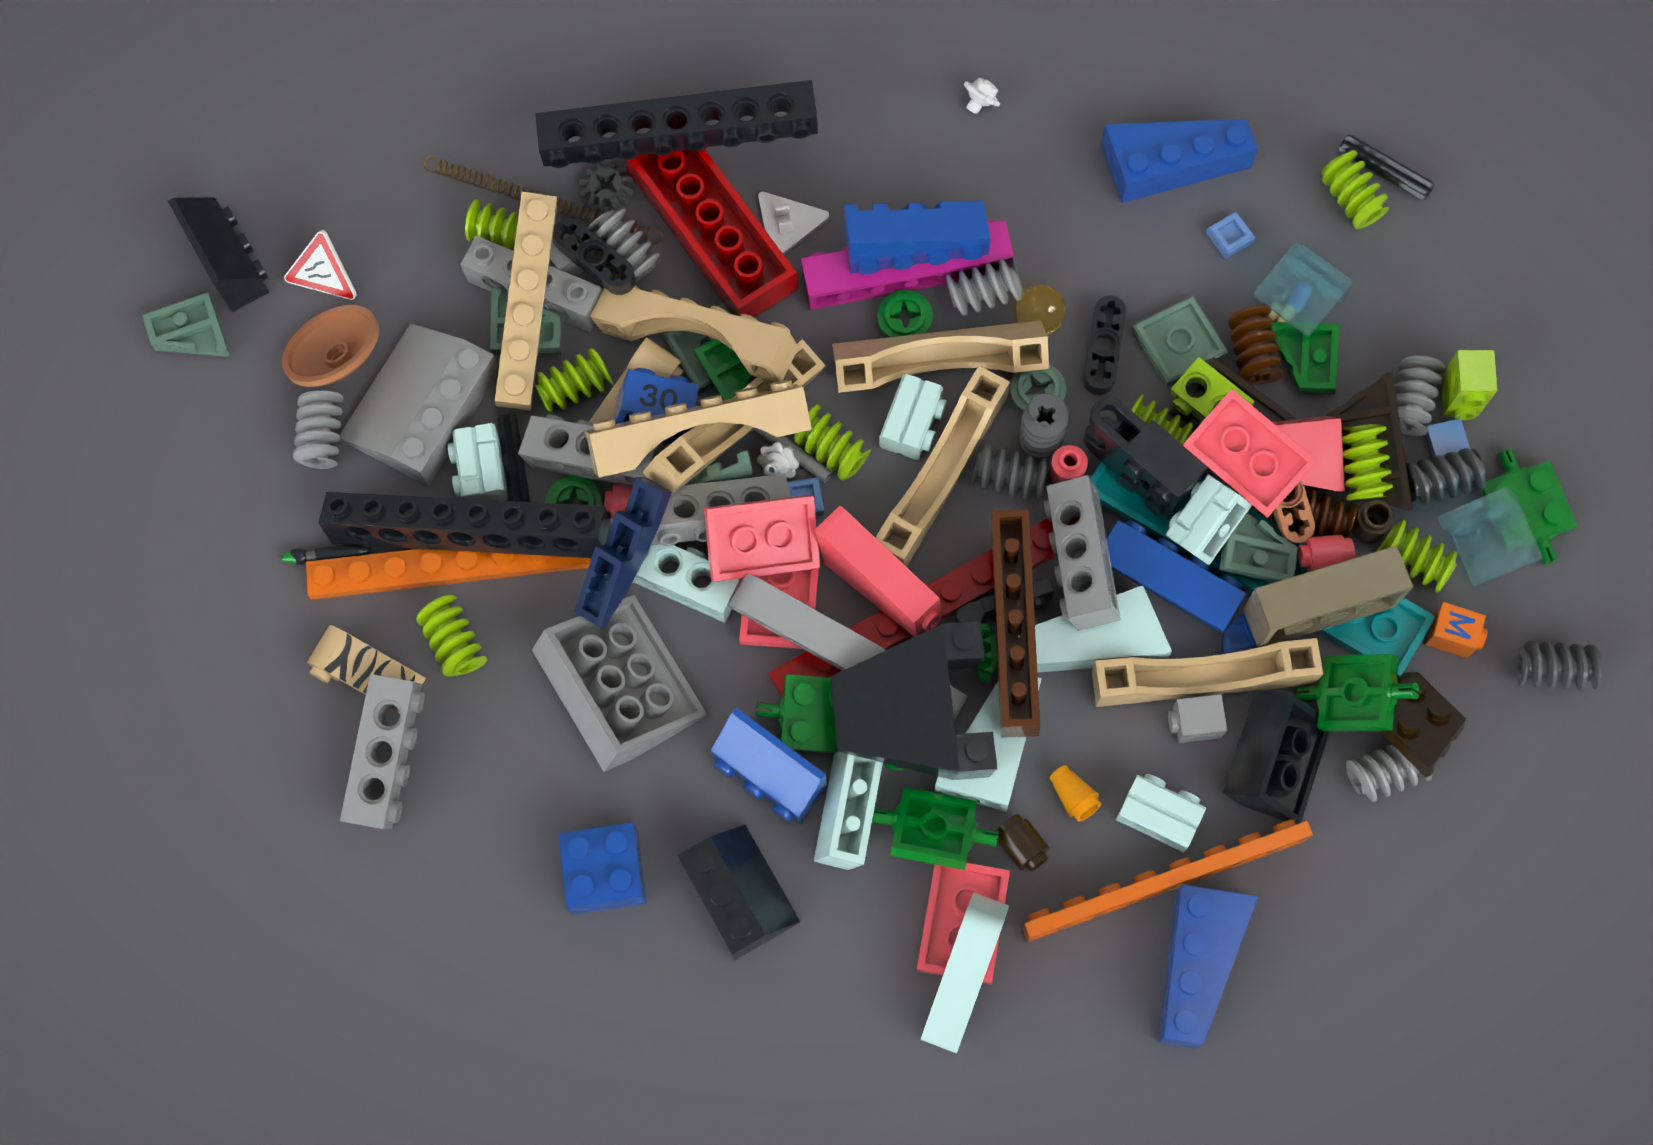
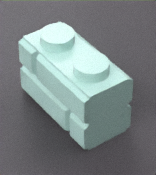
M903 374L879 436V447L896 454L900 453L902 456L914 460L920 459L923 450L929 452L936 433L931 430L934 419H942L947 400L942 399L943 387L927 380L923 381L915 376Z
M488 423L477 425L473 428L454 429L452 431L454 442L448 443V453L451 464L457 463L458 475L452 476L456 497L461 496L462 499L507 501L508 492L500 437L495 424Z
M1207 475L1204 481L1194 486L1191 491V499L1185 508L1172 517L1169 524L1170 529L1165 535L1210 565L1252 504L1210 475Z
M1145 774L1144 778L1137 775L1116 820L1184 853L1192 841L1206 807L1200 805V799L1192 793L1180 790L1177 794L1164 788L1166 783L1154 775Z

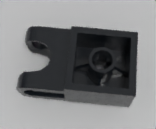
M1105 397L1093 405L1089 416V425L1084 434L1085 446L1118 476L1119 483L1131 493L1135 491L1145 500L1146 507L1156 516L1162 515L1169 521L1191 499L1192 489L1203 480L1208 467L1154 420L1147 425L1118 399ZM1105 410L1113 411L1116 414L1117 422L1109 417H1100V412ZM1094 433L1101 438L1103 443H1099L1094 439Z

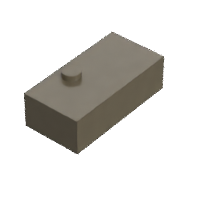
M1393 546L1255 588L1243 611L1258 648L1288 641L1396 608L1413 588L1398 547Z

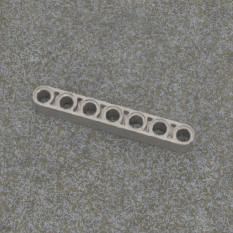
M746 573L728 605L741 615L841 671L886 651L883 647L749 573ZM950 686L955 722L968 696Z

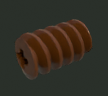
M1254 305L1241 309L1228 320L1229 328L1232 330L1230 334L1231 340L1235 343L1233 346L1234 354L1237 355L1235 362L1236 366L1240 369L1238 376L1249 384L1275 382L1284 375L1282 370H1273V368L1282 363L1281 358L1270 357L1279 351V346L1274 343L1268 344V342L1273 341L1277 337L1275 331H1265L1274 325L1272 318H1263L1271 313V307L1268 305Z
M1295 487L1283 501H1288L1294 496ZM1311 488L1306 495L1315 527H1317V536H1324L1328 531L1330 535H1342L1344 538H1348L1357 515L1358 505L1352 503L1344 511V500L1338 498L1330 506V495L1326 493L1316 501V490ZM1300 504L1292 508H1282V512L1288 511L1292 514L1293 524L1289 526V529L1293 530L1299 522H1302L1304 525V520L1296 519L1293 508H1300Z

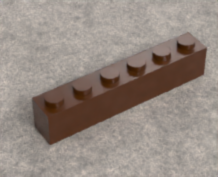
M1029 509L992 511L991 534L1001 738L1039 736L1040 710Z

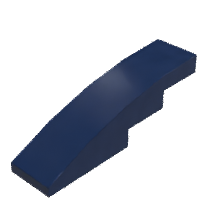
M645 476L635 478L625 511L615 512L605 545L595 546L574 612L600 628L606 627L625 597L648 553L672 493L670 490Z

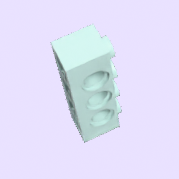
M652 545L633 583L726 623L732 611V608L728 605L743 579L711 581L707 587L698 588L693 585L697 577H710L709 560H706L707 556L704 553L691 547L683 550L674 545ZM673 561L679 564V568L674 573L666 574L661 571L662 566L667 562Z

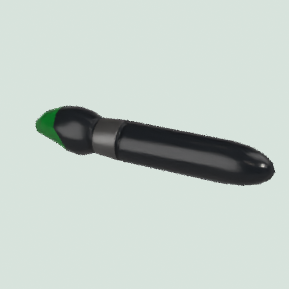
M360 545L324 547L309 550L292 549L286 552L281 557V560L287 563L303 565L308 561L368 555L370 549Z

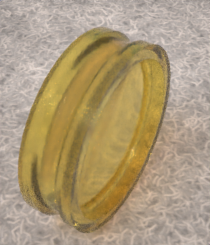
M1047 285L1031 286L1022 292V300L1017 301V320L1019 323L1041 320L1046 333H1052L1063 322L1066 310L1064 298L1053 287Z

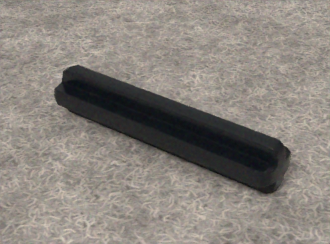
M1347 135L1339 147V152L1342 154L1356 150L1358 155L1354 161H1364V167L1421 200H1425L1434 188V183L1431 180L1352 135Z
M513 413L503 414L498 417L497 421L510 501L530 502L523 458L518 454L521 447L518 420Z

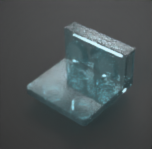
M1296 240L1255 290L1254 297L1262 304L1270 306L1274 313L1305 336H1310L1338 301L1342 303L1351 291L1353 281Z
M1507 487L1437 517L1442 530L1451 534L1470 581L1474 586L1489 582L1543 558L1516 493Z

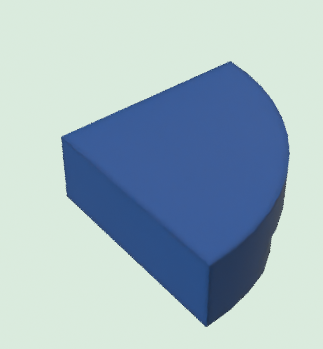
M1244 613L1236 617L1227 627L1221 642L1222 654L1257 648Z

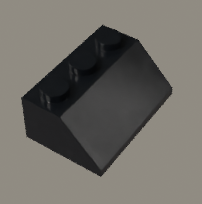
M187 197L168 200L208 276L232 312L270 293L263 282L269 277L259 260L252 262L248 254L254 250L244 233L237 235L233 227L239 223L229 206L222 209L215 197Z
M1256 690L1237 744V750L1229 774L1226 778L1223 793L1246 808L1283 821L1294 819L1296 825L1300 824L1330 732L1317 728L1319 712L1293 693Z
M746 825L710 836L677 855L735 960L800 923L799 918Z

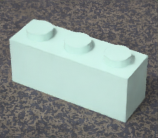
M842 752L834 754L814 862L845 870L864 865L882 762Z

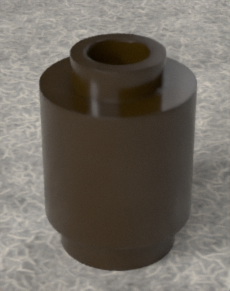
M1371 499L1364 502L1357 511L1351 529L1353 535L1358 540L1366 543L1376 542L1381 539L1394 523L1392 508L1389 504L1379 499Z
M1016 814L997 828L996 832L999 831L998 837L1000 838L998 843L1019 870L1028 868L1032 872L1047 861L1048 857L1045 853L1050 847L1028 819L1023 820L1019 814Z

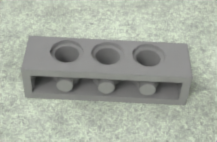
M475 236L460 264L467 282L491 291V288H499L503 290L504 294L508 295L514 251ZM549 266L543 309L560 315L563 322L591 333L595 322L590 315L602 293V289L598 285Z
M547 414L545 418L531 416L518 454L531 468L633 487L635 478L645 476L643 470L666 446L661 442L645 456L635 470L598 477L594 474L585 432L594 429L593 423L585 420H578L577 423L566 422L559 416Z
M786 474L682 486L670 496L651 546H671L678 542L695 540L706 542L704 507L791 497Z
M1089 475L1046 486L1049 500L1044 501V509L1048 520L1053 523L1054 532L1049 533V540L1054 554H1058L1059 565H1056L1054 569L1057 582L1060 587L1063 586L1065 598L1060 599V607L1064 619L1070 620L1078 631L1120 621V612L1097 487ZM1081 516L1077 523L1068 525L1071 519ZM1086 549L1081 557L1073 558L1077 551ZM1092 582L1087 590L1079 592L1080 587L1084 583Z
M370 674L340 817L341 822L392 830L394 823L399 822L402 813V802L398 801L401 786H406L410 774V766L406 764L409 750H413L417 740V728H413L416 713H421L425 700V693L421 691L422 684ZM396 706L400 712V718L395 725L389 726L385 719L386 712L389 708ZM387 742L392 748V756L387 762L382 763L378 757V750L382 744ZM380 779L384 784L385 791L382 797L376 800L372 797L370 788L375 780Z

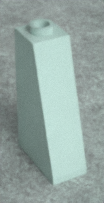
M1142 585L1117 595L1120 621L1078 631L1070 620H1065L1063 615L1035 625L1037 672L1093 668L1095 661L1128 657L1168 659L1172 650L1144 586Z
M1038 678V691L1042 678ZM999 682L995 685L966 732L993 731L997 770L987 778L950 780L938 777L934 793L977 801L978 805L1006 812L1026 737L1001 738Z

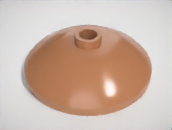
M343 305L320 313L305 323L289 340L282 356L283 371L293 383L305 387L326 386L346 378L365 363L376 346L379 336V323L369 309L360 305Z

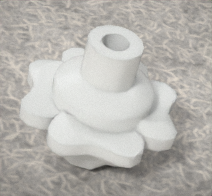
M978 78L974 83L965 81L964 86L969 91L968 93L971 98L966 106L967 109L978 114L982 106H990L991 104L992 106L999 107L1000 102L996 98L998 89L989 80Z
M776 441L773 445L761 447V455L758 456L757 461L763 467V474L765 476L786 474V478H793L795 476V469L799 467V461L794 457L792 447L784 446L779 441Z

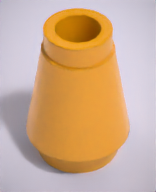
M1067 765L1061 766L1050 775L1049 779L1053 783L1069 817H1075L1078 822H1081L1092 816L1100 808L1099 794L1070 770Z

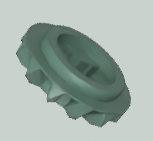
M1050 364L1049 369L1017 372L1012 377L1010 392L1013 404L1021 408L1022 412H1024L1031 398L1038 395H1028L1032 391L1031 381L1036 383L1038 387L1048 385L1044 389V394L1049 393L1058 396L1062 401L1065 399L1067 389L1065 379L1061 372Z

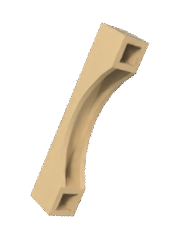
M529 192L521 193L495 394V404L497 407L531 411L546 283L557 212V196Z
M634 286L630 292L623 295L612 294L604 288L590 315L602 333L629 341L666 331H687L706 335L732 349L750 375L774 382L783 381L798 349V345L790 334V330L780 323L772 322L769 325L759 322L747 314H741L740 316L732 315L717 306L707 308L699 306L688 298L677 300L668 297L661 291L651 290V292L640 290L637 286Z
M1041 320L832 344L838 393L874 389L887 382L902 378L903 374L914 375L944 369L977 368L981 366L985 369L1012 373L1049 369L1048 336Z
M802 339L797 343L798 349L783 381L791 380L792 385L796 384L805 387L826 365ZM757 377L744 389L757 388V393L771 390L770 384L775 382ZM725 422L698 425L680 436L656 455L643 470V473L647 478L672 492L671 495H673L754 429V427Z
M981 366L977 367L962 392L944 431L923 468L906 494L890 512L875 537L906 567L1008 398L1010 382Z
M784 380L770 384L771 390L757 393V388H747L736 391V398L722 400L721 395L700 399V406L687 408L686 403H680L665 407L664 414L651 416V411H643L629 415L630 421L616 424L615 419L593 423L594 429L585 431L594 474L598 477H604L635 470L645 456L662 441L680 431L702 424L719 422L744 424L761 429L775 437L812 430L804 387L796 384L792 385L791 380Z
M1317 638L1283 641L1245 651L1182 659L1128 657L1095 661L1091 674L1096 707L1315 685L1323 675L1318 640Z

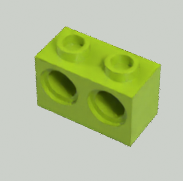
M1457 350L1447 365L1445 372L1441 374L1443 379L1440 385L1443 417H1454L1456 420L1466 421L1480 415L1498 391L1494 350Z
M1200 357L1193 362L1174 384L1170 392V397L1174 399L1171 403L1179 412L1185 416L1191 413L1202 422L1231 389L1236 391L1253 407L1255 401ZM1198 383L1205 388L1206 393L1199 398H1193L1187 394L1186 388L1190 384Z

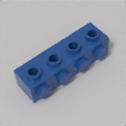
M1118 520L1107 538L1112 570L1139 586L1143 585L1145 590L1223 634L1246 596V593L1240 590L1243 584L1226 574L1219 578L1208 572L1211 566L1195 556H1191L1190 560L1177 554L1179 548L1161 537L1158 542L1145 535L1147 529L1138 523L1128 520L1125 524Z

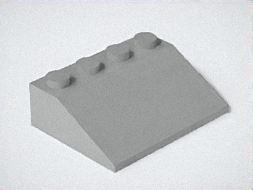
M410 323L340 433V441L430 486L449 455L448 443L454 442L452 431L467 426L498 376L499 365L494 354L464 339Z
M635 595L624 598L606 627L600 628L580 615L544 629L532 649L603 772L635 759L705 718L707 715Z

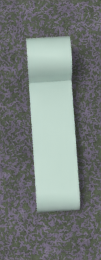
M973 892L920 1040L957 1054L1009 905Z

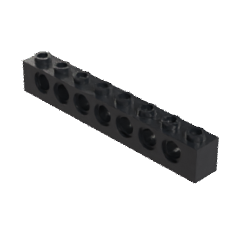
M812 80L535 113L538 147L543 166L563 168L569 164L581 162L596 164L605 159L614 158L630 160L639 155L647 154L668 155L673 151L688 149L691 151H702L707 147L721 145L736 147L741 143L754 141L769 143L779 138L793 137L795 139H803L812 134H818ZM778 112L788 113L786 116L782 117L774 115ZM744 116L753 117V119L749 121L740 120V118ZM710 120H717V121H719V122H718L717 124H715V125H707V124H705L706 122H708V121H710ZM676 124L685 125L684 127H682V128H680V129H672V128H671L672 126H674V125H676ZM642 128L650 129L646 133H637ZM609 132L616 133L614 136L609 138L602 137L604 134ZM572 137H581L575 142L568 141Z
M326 492L318 524L332 544L592 558L595 546L605 545L612 522L605 506Z

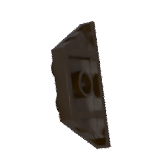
M1390 372L1381 376L1378 381L1354 395L1348 402L1341 407H1337L1326 416L1341 418V429L1368 424L1386 426V430L1376 436L1378 439L1388 441V445L1378 449V453L1390 456V459L1380 463V467L1391 469V474L1381 478L1382 482L1393 484V488L1383 492V496L1386 497L1377 499L1391 506L1409 511L1413 510L1394 377L1393 373ZM1342 430V437L1350 432ZM1342 444L1343 452L1352 448L1349 445ZM1343 458L1344 467L1353 462V460ZM1344 472V483L1355 477V475ZM1345 486L1346 492L1353 493L1356 491L1354 488Z
M1406 672L1400 678L1397 677L1398 684L1417 683L1419 692L1416 693L1419 694V697L1417 699H1397L1394 707L1393 730L1380 732L1427 778L1433 773L1434 766L1440 757H1444L1448 752L1451 742L1456 740L1463 731L1466 718L1419 672Z

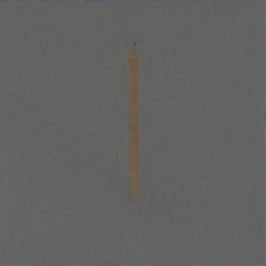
M428 157V158L425 159V161H424V168H425L428 172H431V173H437V172H438L439 175L444 174L445 177H448L449 175H450V177H451V173H452V171H453L454 164H451L449 174L446 175V174H445V171H446V169H447V167H448V162H446L445 165H444V171H443V173H440L439 170H440L441 165H442V160H440L439 163H438V170H437L436 172H434V171L428 170V169L426 168L425 162H426L428 159H430V158H432V159H434V160H435L436 158H434V157ZM459 165L456 168L455 176L451 177V179H454L455 177L457 179V175L460 170ZM465 167L462 170L461 178L457 179V181L462 179L463 183L468 182V184L470 185H479L480 188L485 187L486 190L491 189L492 192L497 191L498 194L503 193L504 196H507L508 194L510 196V192L513 187V183H511L509 186V192L505 194L504 190L507 185V181H505L503 185V190L499 192L498 188L501 184V179H499L497 183V188L494 191L492 186L494 185L495 177H493L491 181V187L487 189L486 185L489 181V175H487L485 185L481 187L483 173H481L479 183L475 185V180L478 174L477 171L474 173L473 181L469 183V178L472 173L471 169L468 171L467 180L463 181V176L466 171ZM516 185L515 194L513 196H510V198H513L514 196L516 198V193L519 189V185ZM524 186L522 187L521 193L525 190ZM558 198V200H557V212H558V213L563 212L564 215L569 214L570 217L575 216L576 219L581 218L582 221H584V220L586 219L588 223H590L591 221H592V222L594 221V217H595V214H596V209H595L594 212H593L592 219H591L590 221H588V215H589V212H590V207H589L588 210H587L586 217H585L584 219H582V213H583V211H584V205H583L582 208H581L580 215H579L578 217H576V211H577V209H578V203H577L576 206H575V210H574L573 215H570V209H571V207H572V202H570V204H569V208H568L567 213H566V214L564 213V208H565V205H566V200H564L562 210L559 212V211H558V206H559V203H560V200H561V199ZM636 223L634 232L637 230L638 223ZM648 227L647 234H646V236L644 237V239H642V236L640 237L641 240H645V239H646L647 242H649V241H648V234H649V231H650V227ZM655 229V231L660 232V234L662 235V239L658 243L650 241V243L660 244L663 241V234L661 231Z

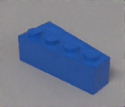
M1247 119L1109 124L1104 127L1101 141L1104 155L1122 203L1249 169L1252 167L1258 151Z
M984 201L939 202L935 209H928L921 202L908 203L906 207L898 210H888L887 203L873 204L872 210L857 211L856 204H844V233L851 274L870 275L878 272L880 269L887 268L905 270L913 265L923 263L940 265L948 260L959 258L976 260L983 255L989 254L990 233Z
M1181 885L1176 890L1159 1043L1198 1048L1204 1044L1258 896L1189 885Z

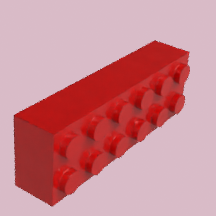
M676 124V125L672 126L671 128H672V129H680V128L684 127L685 125ZM689 149L673 151L668 155H639L634 159L625 160L630 176L712 288L726 304L732 315L740 316L741 314H747L756 317L798 290L796 270L705 149L702 151H691Z

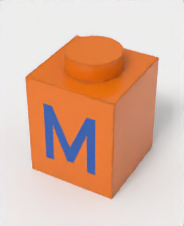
M1442 602L1433 613L1436 618L1429 628L1425 645L1464 658L1471 656L1477 649L1481 650L1488 634V629L1483 628L1486 615Z

